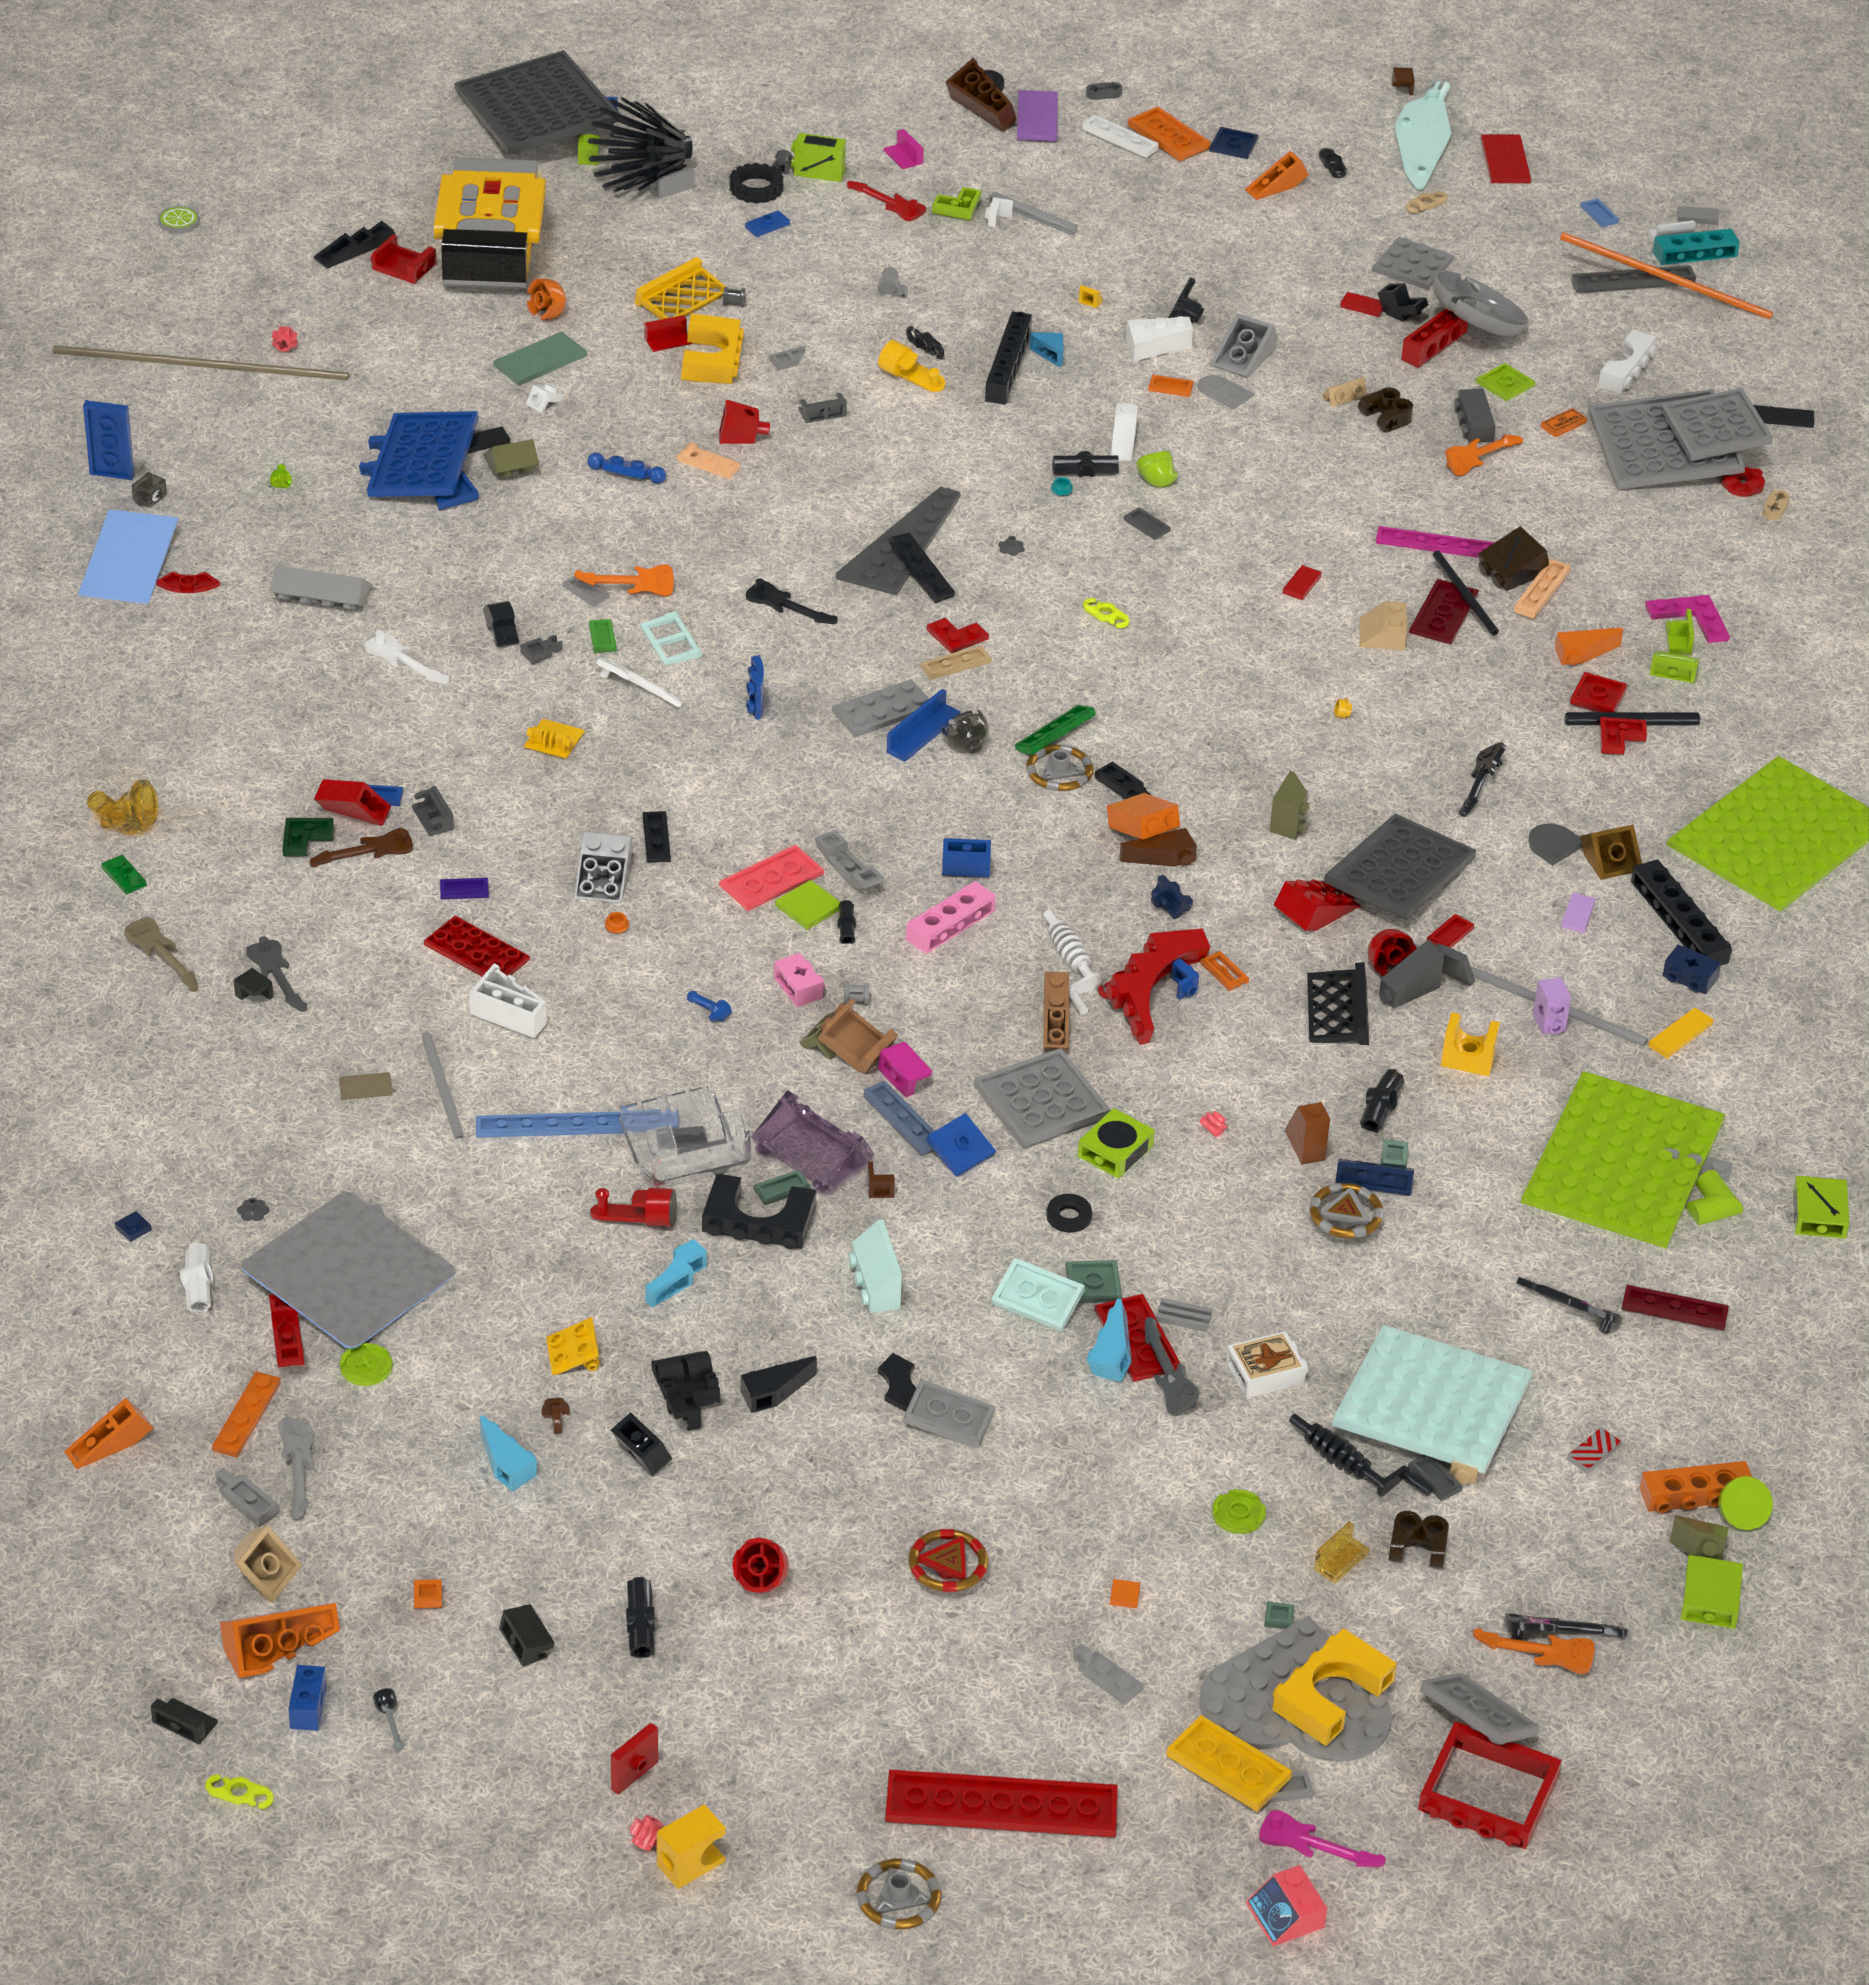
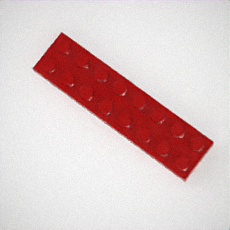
M889 1769L885 1822L1116 1837L1118 1785Z

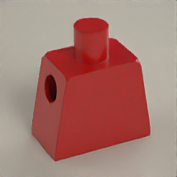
M731 400L725 401L719 428V444H754L756 434L769 435L770 422L759 421V410L757 408Z

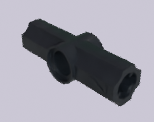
M1081 451L1077 455L1053 456L1052 470L1053 474H1077L1080 478L1082 476L1093 477L1095 474L1118 473L1119 458L1118 455H1093L1089 451Z

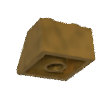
M1634 824L1580 836L1584 856L1600 880L1632 873L1633 866L1642 864Z

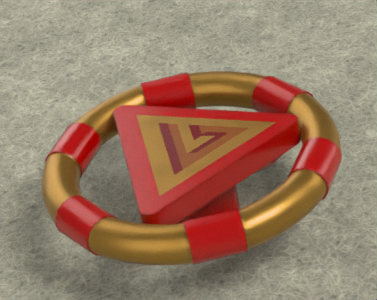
M938 1529L924 1534L915 1541L910 1548L908 1563L911 1573L918 1582L926 1587L941 1592H958L966 1590L981 1581L987 1572L988 1555L985 1547L974 1536L956 1529ZM952 1540L920 1554L925 1546L933 1541ZM964 1543L968 1544L978 1556V1566L968 1578H966ZM919 1563L937 1570L938 1575L943 1579L955 1578L960 1581L935 1580L925 1573Z

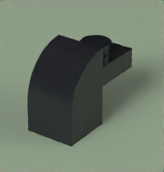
M1405 283L1388 284L1378 292L1379 300L1385 313L1402 322L1410 316L1421 314L1422 310L1429 305L1427 297L1410 298Z
M503 601L485 605L483 612L488 630L492 629L496 647L518 643L519 639L514 622L515 614L511 603Z

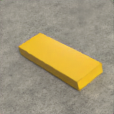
M1694 1007L1651 1039L1648 1047L1668 1059L1712 1026L1714 1019Z

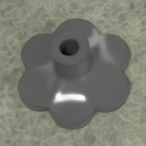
M1009 536L1005 541L998 543L999 551L1004 554L1008 553L1011 556H1015L1025 551L1024 543L1016 541L1015 536Z
M256 1198L245 1200L243 1205L237 1208V1213L241 1214V1218L244 1221H260L270 1211L269 1207L265 1206V1201L257 1200Z

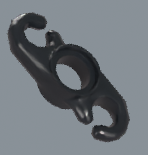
M1331 148L1320 149L1319 158L1324 167L1329 169L1331 175L1336 178L1346 176L1347 168L1342 161V157L1334 153V150Z
M908 326L906 335L909 342L917 348L924 350V353L929 352L931 355L936 356L937 359L944 357L943 346L929 332L921 333L918 329H914L913 326Z

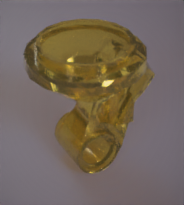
M146 779L136 780L130 790L117 801L111 799L103 791H94L87 799L88 807L101 819L100 826L102 828H116L120 832L129 835L140 831H147L150 826H153L158 815L157 793L154 786Z

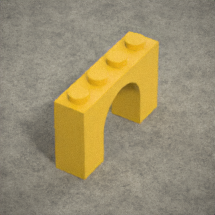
M691 313L687 342L716 346L721 348L722 351L706 353L684 350L681 380L732 384V379L737 378L744 335V328H740L741 319Z
M1343 1628L1336 1635H1331L1319 1651H1314L1302 1667H1297L1284 1684L1280 1683L1275 1688L1272 1695L1274 1697L1272 1710L1327 1746L1343 1731L1346 1712L1320 1695L1314 1685L1328 1677H1343L1352 1680L1378 1697L1394 1682L1397 1663Z

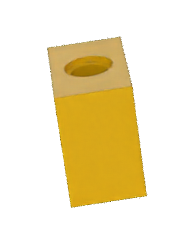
M1451 1012L1445 1033L1441 1066L1489 1076L1495 1058L1500 1022L1491 1021L1485 1035L1471 1036L1460 1027L1461 1015Z
M703 1804L657 1831V1866L677 1889L685 1886L725 1862V1856L712 1842L726 1834V1827Z

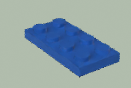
M85 400L83 411L89 474L133 480L135 474L129 407L127 405Z

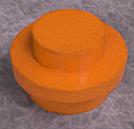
M612 912L605 920V928L611 933H623L629 928V921L625 914Z

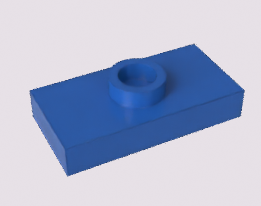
M777 210L746 222L745 228L755 237H759L790 225V219Z

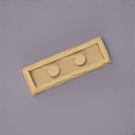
M977 646L922 662L921 669L930 680L989 664L992 658L982 646Z

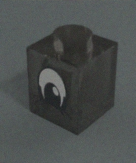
M147 472L132 484L133 501L138 505L151 508L167 496L166 479Z

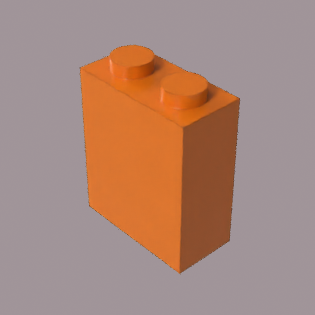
M1146 793L1107 805L1109 828L1142 840L1180 827L1178 804Z

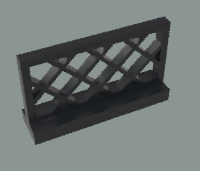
M1365 962L1355 963V969L1307 973L1309 1042L1335 1043L1359 1041V1045H1369ZM1351 978L1345 985L1338 982L1340 979ZM1313 980H1323L1326 983L1319 987L1313 983ZM1331 986L1338 989L1333 994L1326 991ZM1344 993L1351 996L1346 1001L1339 999ZM1321 994L1327 999L1319 1003L1314 998ZM1334 1002L1339 1006L1332 1011L1327 1006ZM1345 1009L1351 1012L1346 1018L1339 1015ZM1322 1011L1327 1016L1320 1020L1314 1015ZM1333 1019L1340 1022L1335 1027H1332L1327 1023H1329ZM1347 1026L1348 1028L1352 1029L1353 1032L1342 1033L1340 1032V1030ZM1320 1028L1328 1031L1324 1035H1314V1032Z

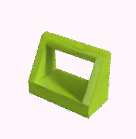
M1655 650L1649 675L1694 684L1700 659Z

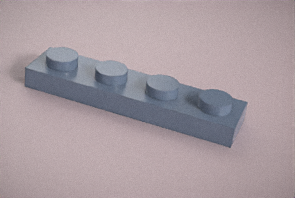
M885 1080L864 1089V1098L921 1155L934 1150L926 1140L927 1136L933 1133L934 1130Z

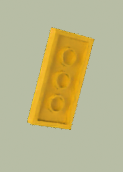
M1202 1715L1166 1750L1167 1757L1256 1812L1292 1778V1770Z

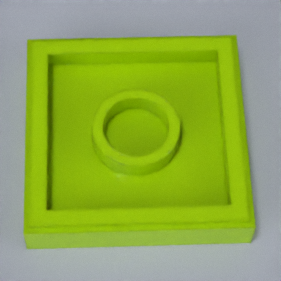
M1503 363L1476 378L1477 384L1506 402L1534 387L1536 381L1507 363Z
M812 880L775 900L777 908L807 930L839 912L838 906L840 901Z

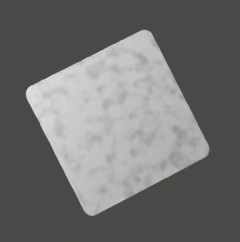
M351 1192L340 1193L242 1262V1270L337 1342L351 1349L359 1347L444 1285L456 1273L455 1268Z

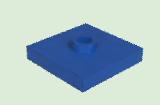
M966 1113L929 1134L926 1138L927 1142L956 1177L996 1153L994 1147Z

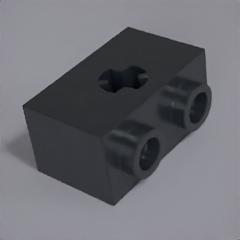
M631 1412L611 1429L619 1445L651 1476H654L673 1459L663 1442Z

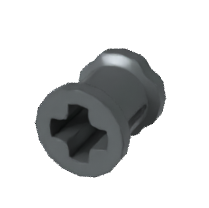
M788 150L778 151L772 166L776 167V170H780L782 174L787 175L793 155Z
M724 287L723 305L739 304L741 307H744L746 289L736 290Z

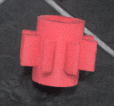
M280 325L278 331L273 330L271 336L273 338L272 346H275L282 352L290 351L291 346L295 348L297 346L298 340L296 337L298 333L294 332L290 326L282 327Z
M645 1815L642 1821L635 1818L629 1829L631 1831L630 1834L634 1835L631 1841L641 1849L650 1851L653 1846L657 1847V1831L662 1829L664 1824L650 1815Z

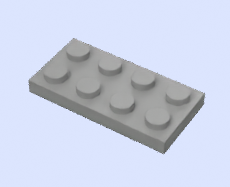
M910 679L832 706V712L854 737H858L903 721L929 698Z
M1462 1673L1422 1681L1420 1691L1429 1696L1432 1702L1442 1705L1449 1710L1451 1715L1461 1718L1472 1729L1480 1731L1495 1744L1503 1745L1507 1742L1524 1740L1525 1738L1538 1735L1540 1728L1538 1724Z

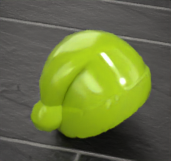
M1169 451L1147 454L1136 461L1138 472L1145 481L1153 486H1169L1178 477V472L1174 470L1173 457Z

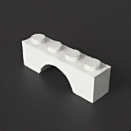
M1633 329L1624 341L1622 355L1627 359L1608 361L1600 371L1598 387L1622 394L1625 389H1630L1633 378L1637 379L1641 368H1646L1649 357L1653 358L1657 351V346H1655L1656 337Z

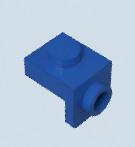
M1181 958L1174 961L1171 979L1178 984L1176 998L1180 1000L1186 996L1192 997L1198 990L1199 974Z

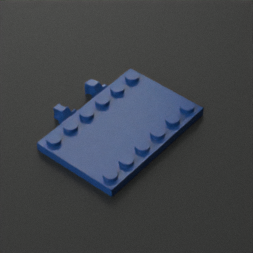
M478 411L394 413L386 435L369 437L368 444L370 450H380L377 461H370L368 463L361 461L359 465L361 475L371 477L366 489L368 497L454 495L479 420Z

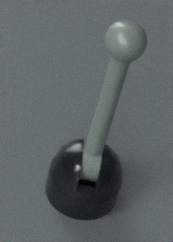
M384 1688L373 1695V1701L377 1710L387 1715L394 1738V1750L402 1751L404 1743L399 1738L391 1711L397 1705L396 1694L393 1689Z

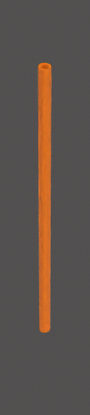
M1565 232L1561 234L1560 240L1732 306L1767 319H1771L1773 315L1772 311Z

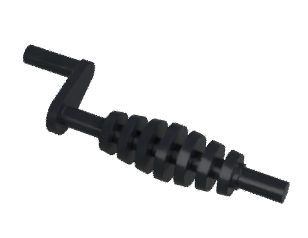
M1293 1414L1289 1419L1292 1425L1305 1433V1441L1308 1444H1312V1447L1319 1451V1454L1326 1458L1328 1463L1331 1465L1335 1463V1467L1340 1470L1344 1468V1472L1349 1475L1353 1473V1477L1359 1480L1365 1477L1378 1487L1377 1493L1383 1497L1403 1479L1426 1496L1432 1493L1434 1488L1411 1472L1410 1468L1406 1465L1383 1478L1371 1469L1372 1463L1367 1458H1364V1455L1357 1451V1448L1350 1444L1346 1438H1341L1339 1434L1332 1433L1331 1430L1323 1428L1318 1423L1311 1425L1297 1414Z

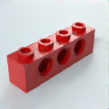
M1447 308L1404 338L1401 360L1419 368L1467 333L1468 322L1462 320Z

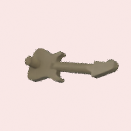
M144 917L125 927L124 936L128 940L141 946L147 956H150L151 951L155 950L181 977V981L189 987V991L196 992L198 990L194 971L189 972L166 949L175 951L176 944L162 935L154 919Z

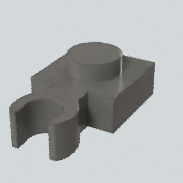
M552 635L545 641L539 637L520 645V652L532 664L552 657V652L562 650V640L557 642V635Z

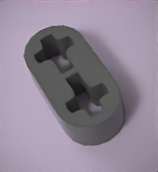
M1117 82L1089 84L1086 87V97L1092 100L1118 98L1122 95L1123 87Z

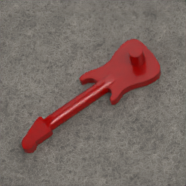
M847 181V188L854 189L860 193L863 192L886 203V210L897 213L905 221L916 220L926 213V206L917 203L916 199L908 201L896 193L894 198L869 187L866 183Z

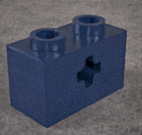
M1678 944L1666 958L1662 976L1671 982L1680 983L1689 987L1692 991L1701 992L1706 995L1719 978L1722 962Z

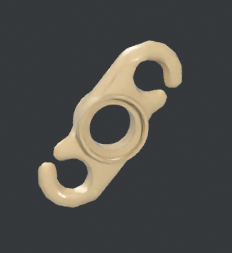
M1436 191L1435 194L1422 193L1407 202L1405 208L1409 213L1417 214L1419 211L1430 210L1446 203L1448 196L1442 191Z

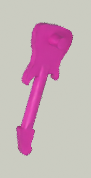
M1280 1810L1269 1812L1260 1828L1259 1840L1264 1844L1294 1848L1307 1857H1313L1314 1851L1309 1849L1308 1846L1355 1862L1357 1867H1382L1385 1865L1386 1858L1384 1855H1375L1364 1850L1358 1852L1310 1835L1309 1833L1316 1832L1315 1825L1297 1822L1290 1815Z

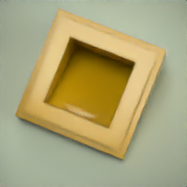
M1080 285L1079 303L1097 308L1103 302L1100 291Z

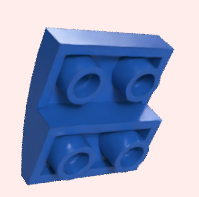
M760 655L751 657V666L748 667L749 682L746 683L749 700H746V708L749 714L753 713L755 719L759 720L763 713L764 666Z

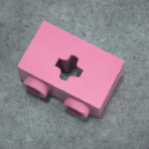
M801 953L774 962V979L796 1007L823 998L824 980L820 975L816 974L811 963L806 961Z

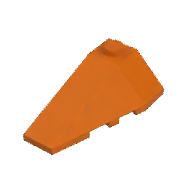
M336 1603L220 1622L223 1649L238 1678L267 1673L274 1669L272 1663L284 1656L287 1660H290L296 1656L294 1651L305 1644L314 1646L340 1631Z

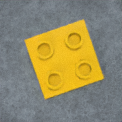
M542 718L537 727L533 726L527 729L526 736H529V739L524 744V748L567 759L585 730Z
M593 1317L546 1337L552 1375L561 1374L581 1364L589 1371L597 1370L600 1362L598 1359L599 1351Z

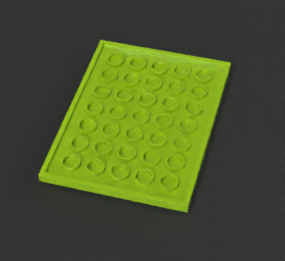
M1778 755L1667 840V846L1781 912L1869 842V807Z
M1582 1071L1521 1197V1203L1667 1249L1699 1178L1705 1160L1721 1129L1725 1114ZM1664 1149H1677L1680 1152L1678 1159L1672 1158V1153ZM1692 1153L1698 1154L1702 1157V1162L1697 1165L1696 1160L1688 1157V1155Z

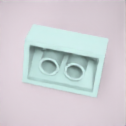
M882 1219L876 1221L852 1242V1253L848 1254L850 1269L855 1268L856 1271L854 1272L855 1285L862 1289L860 1290L861 1303L863 1306L867 1305L869 1313L900 1309L902 1273Z

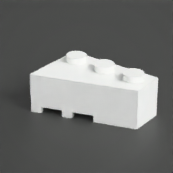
M1179 316L1176 318L1159 317L1156 319L1127 320L1126 341L1133 364L1146 358H1156L1157 355L1171 354L1192 348L1193 327L1190 317Z
M495 963L469 992L470 1014L532 1038H535L547 1024L546 1001L526 986L522 988L515 982L514 977L511 975L506 976Z

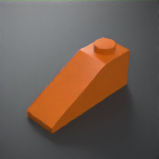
M1289 151L1244 190L1254 199L1258 200L1296 187L1309 174L1302 160Z
M1623 628L1557 632L1555 650L1561 665L1585 663L1621 646Z
M125 1397L64 1452L75 1468L79 1469L135 1445L154 1427L144 1413Z

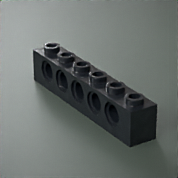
M1011 312L986 381L985 402L1006 405L1030 338L1032 314Z
M1658 859L1633 866L1631 883L1681 944L1688 949L1722 962L1721 966L1728 964L1730 954L1732 953L1730 943L1724 939L1717 927L1706 917L1705 913L1698 908L1692 897L1688 896L1681 887V884L1670 874L1669 870Z

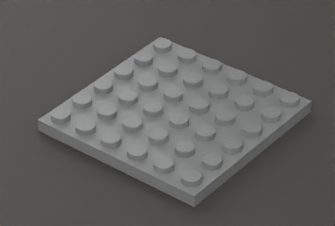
M1714 389L1589 405L1588 413L1617 490L1745 473V465L1740 452L1690 461L1661 412V404L1715 393Z

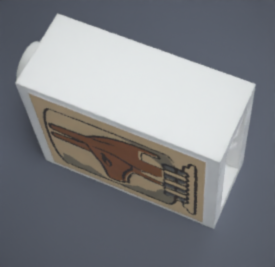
M1286 1331L1227 1346L1226 1363L1246 1398L1305 1383V1376L1308 1373L1307 1363L1305 1359H1301L1296 1343L1290 1340Z

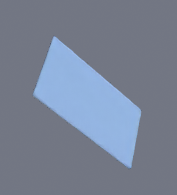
M109 509L77 596L148 604L177 525L178 517Z

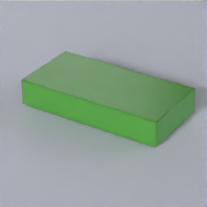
M611 619L590 620L589 629L594 653L616 652L617 646Z

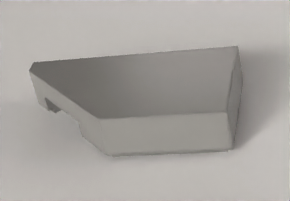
M805 346L769 355V360L778 371L797 366L805 353Z

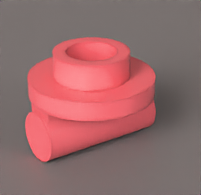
M1208 1111L1200 1119V1124L1215 1137L1223 1134V1131L1228 1127L1224 1123L1227 1119L1217 1111L1213 1113Z

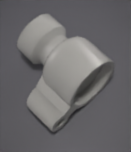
M887 267L883 270L882 277L878 283V293L880 296L890 294L891 297L907 298L908 287L899 283L898 271L893 267Z

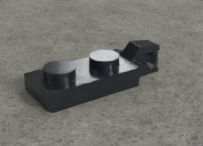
M1113 761L1095 771V778L1125 799L1142 793L1151 795L1144 787V782Z

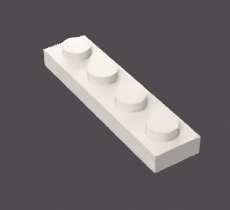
M1093 115L1083 122L1082 130L1144 158H1148L1158 151L1159 143L1097 115Z

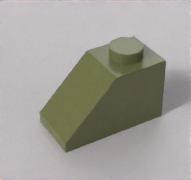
M1675 1515L1669 1542L1690 1555L1722 1560L1729 1527Z

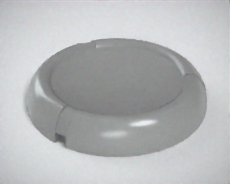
M1451 271L1437 272L1433 281V291L1436 298L1445 308L1452 311L1462 320L1489 333L1506 337L1519 334L1527 326L1529 320L1526 314L1501 293L1466 276L1462 280L1459 273Z

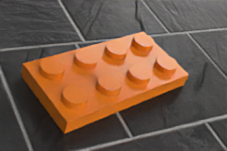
M1159 106L1128 119V126L1142 136L1159 143L1158 147L1179 161L1210 148L1209 140Z

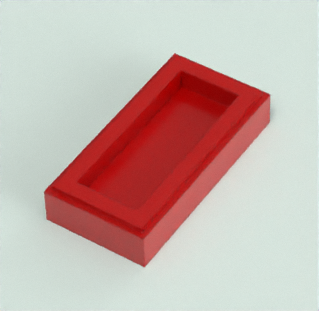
M1346 292L1340 302L1341 308L1375 317H1380L1383 312L1380 300L1351 292Z
M1302 565L1284 586L1282 594L1303 601L1322 577V572Z
M1454 914L1427 937V941L1430 940L1435 946L1441 944L1452 948L1474 929L1475 924Z

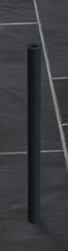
M1438 550L1432 554L1433 558L1492 636L1499 633L1498 628L1442 553Z

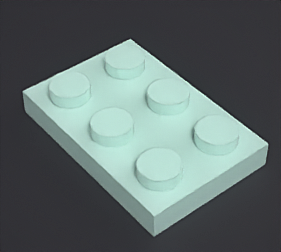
M1014 1257L991 1301L995 1306L1062 1332L1082 1297L1085 1287L1080 1283Z

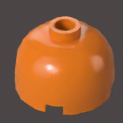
M547 278L535 279L530 284L527 294H531L530 300H527L529 312L535 316L536 313L538 314V310L548 309L543 316L539 315L541 317L540 320H551L558 317L563 312L566 304V295L562 286L558 282Z

